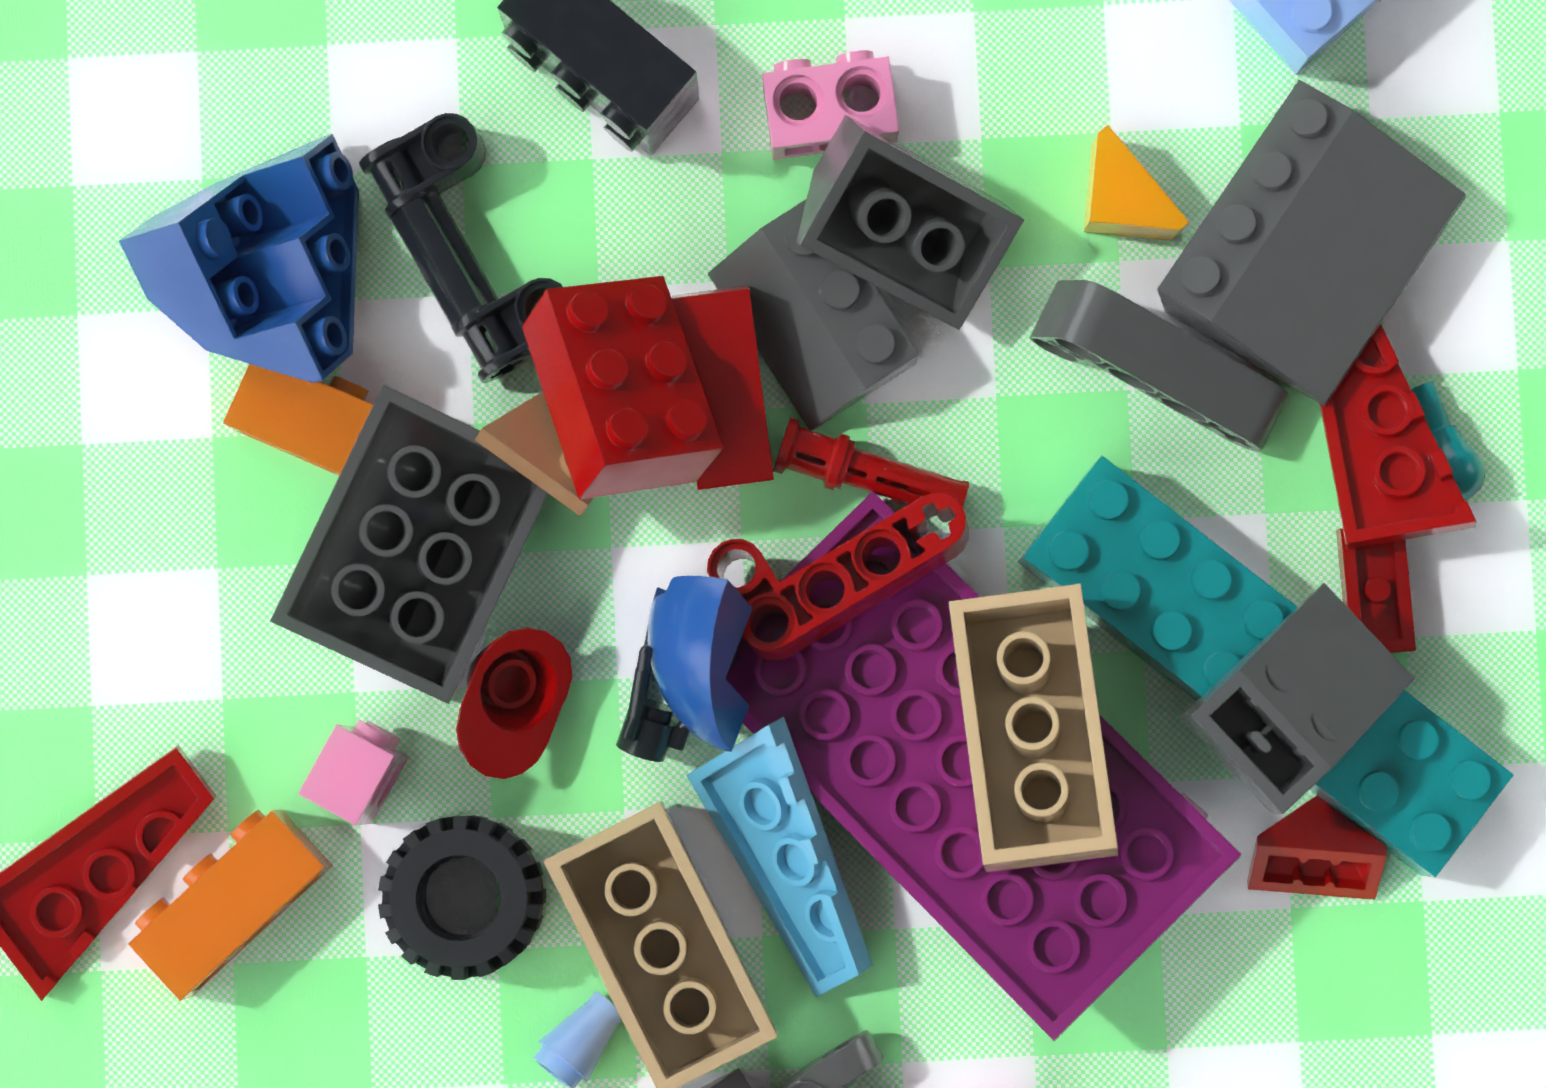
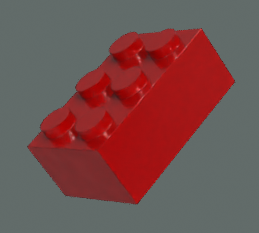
M664 276L545 290L522 325V329L578 499L582 500L695 483L722 451L723 445Z

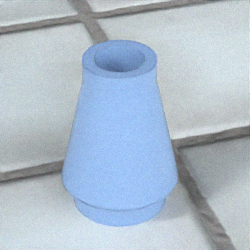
M595 991L587 1002L538 1041L542 1047L533 1059L567 1088H575L582 1079L588 1082L616 1026L622 1020L615 1005Z

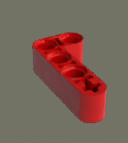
M932 492L918 498L780 582L760 550L753 543L744 539H729L721 542L714 548L708 558L707 573L709 577L724 579V573L733 561L748 559L755 563V574L752 580L744 586L735 587L753 608L742 636L758 656L766 660L780 661L793 656L956 558L964 551L967 545L969 527L963 507L954 497L945 493ZM937 516L943 523L949 522L948 526L951 534L944 539H940L935 532L928 533L927 520ZM907 530L910 531L913 542H917L921 554L916 558H912L907 541L901 535ZM880 547H891L900 553L898 566L892 572L885 575H876L866 568V561L869 555ZM825 580H836L845 586L841 601L831 608H819L811 603V594L814 588ZM780 613L787 616L788 629L779 640L764 642L757 639L756 627L759 620L765 615Z

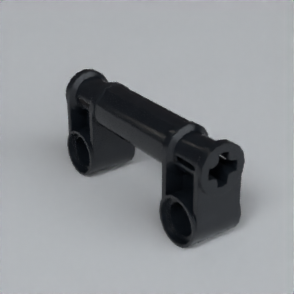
M444 113L435 116L407 134L376 147L359 161V166L364 174H371L388 203L385 208L388 218L395 226L434 295L454 335L465 339L481 368L478 372L480 381L482 383H489L517 369L532 357L522 325L530 315L534 302L542 297L546 289L563 286L551 278H537L528 281L500 299L497 297L440 196L441 193L472 177L481 169L486 157V147L483 138L467 118L457 113ZM453 133L467 135L469 139L468 149L461 158L454 161H445L440 158L439 146L444 138ZM395 168L404 183L403 188L393 172ZM486 331H488L498 349L497 353H495L485 335Z

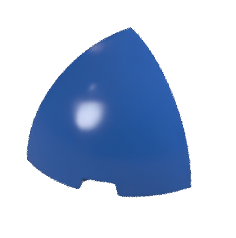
M690 575L673 577L667 590L660 587L656 588L650 608L647 642L648 646L652 649L650 663L655 681L668 707L684 727L702 741L716 748L732 752L750 705L725 678L753 608L728 579Z

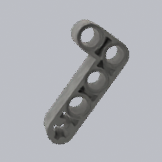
M1089 280L1057 281L1029 337L1033 343L1060 358L1075 363L1093 364L1222 438L1255 452L1262 451L1289 396V393L1284 388L1119 293Z

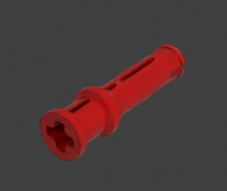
M789 418L773 472L783 474L788 469L823 480L824 488L841 489L842 484H846L868 492L873 491L878 495L907 504L932 492L945 493L954 497L963 507L969 488L968 481H959L908 463H902L854 448L856 441L850 440L848 435L840 434L837 438H833L801 428L799 420Z

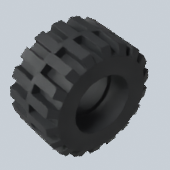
M476 815L439 818L426 823L425 826L418 830H413L403 838L404 842L397 850H393L386 861L389 866L386 874L380 876L378 890L382 891V903L378 904L380 919L385 918L389 929L385 934L391 945L396 943L404 952L401 957L411 965L416 963L425 968L424 973L435 977L440 975L451 977V980H466L470 977L479 976L480 978L506 966L521 954L532 942V937L541 925L544 917L542 916L543 905L546 903V888H543L542 881L544 873L540 862H536L531 853L532 848L525 839H520L512 832L513 829L503 823H497L489 820L487 817ZM455 858H470L486 865L495 875L501 890L500 908L494 920L482 931L470 935H457L444 930L431 916L426 902V889L431 875L440 865Z

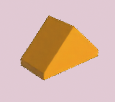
M1106 125L1097 133L1091 146L1083 232L1166 241L1174 240L1183 232L1189 221L1111 127Z

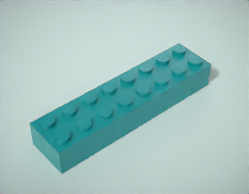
M1102 455L1093 463L1017 561L1050 588L1081 584L1085 615L1195 701H1198L1297 608L1295 604ZM1404 690L1310 791L1385 845L1386 850L1418 875L1436 878L1514 774Z

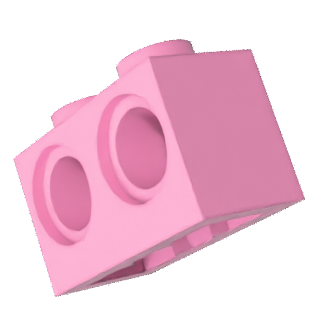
M851 51L838 55L836 57L837 63L811 66V60L791 59L774 64V72L762 73L772 159L780 160L823 154L845 115L897 143L899 126L889 56L874 58L873 51ZM853 86H867L877 95L878 103L871 110L865 112L854 111L844 102V93ZM804 94L812 99L816 109L810 117L804 120H793L782 112L780 105L789 95Z
M358 719L355 727L336 724L298 795L355 826L372 824L409 756L395 749L400 741L399 737L372 722H364Z

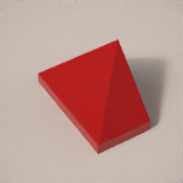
M1316 795L1257 836L1247 878L1248 890L1375 900L1387 857L1386 846Z

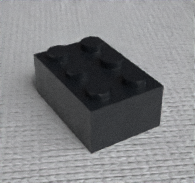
M503 0L497 7L504 26L501 34L510 43L506 47L507 50L529 70L536 72L542 66L550 72L551 76L558 82L555 87L557 92L581 112H584L589 106L595 109L606 122V125L603 127L604 130L630 152H633L639 146L652 156L699 100L697 71L610 0Z

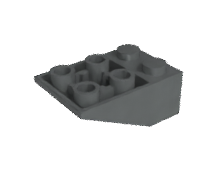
M1322 583L1180 717L1270 813L1284 814L1336 765L1415 678L1325 583Z

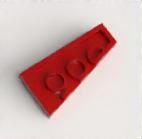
M1380 325L1326 407L1319 404L1346 550L1475 528L1477 523L1468 502L1464 500L1455 482L1453 471L1442 449L1439 448L1425 420V413L1415 393L1411 391L1399 366V360L1382 325Z
M179 744L0 871V947L41 1002L215 799L216 794Z

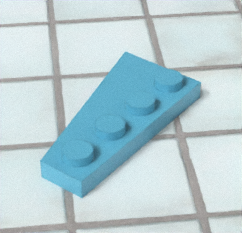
M784 716L736 744L732 752L725 751L687 774L688 780L815 996H820L873 966Z

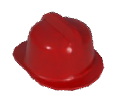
M529 627L508 631L481 650L470 665L466 680L467 690L459 709L456 733L459 749L469 766L484 776L507 779L523 774L538 762L549 743L561 708L567 698L573 676L571 658L564 645L547 631Z

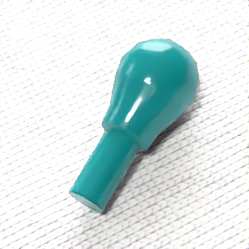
M1434 381L1412 388L1411 391L1415 393L1425 413V420L1453 471V477L1464 500L1472 498L1481 490L1485 479L1483 462L1476 451L1462 437L1457 426L1450 424Z

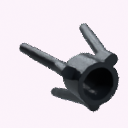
M647 626L644 646L640 648L635 669L629 708L616 746L635 757L654 762H663L669 747L680 751L684 750L690 731L680 721L675 723L672 720L674 713L668 705L648 699L653 672L650 663L652 649L648 646ZM735 652L730 668L737 660V652Z

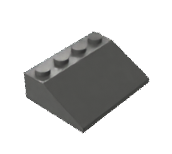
M1298 80L1157 288L1164 311L1326 407L1465 200L1466 194L1356 111L1305 82Z
M383 384L270 622L449 704L548 493L475 441L480 430Z

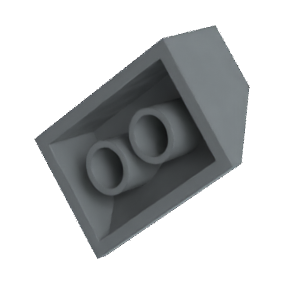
M845 115L813 170L796 242L811 252L960 331L1025 219L1002 201Z
M805 199L760 228L708 272V276L716 289L749 286L757 351L807 428L813 431L916 365L919 353L873 284L811 252L796 242L806 203Z

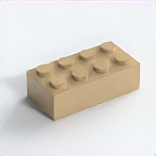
M1081 584L949 601L981 853L986 872L1118 856Z
M663 801L543 860L656 1088H679L778 1037V1030Z

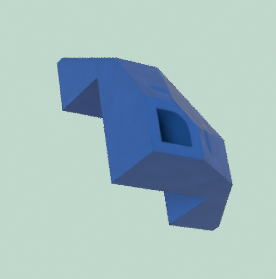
M333 134L316 139L216 182L154 215L119 240L147 300L206 351L311 383L324 380L353 354L359 189L353 178L351 164L346 156L342 154Z

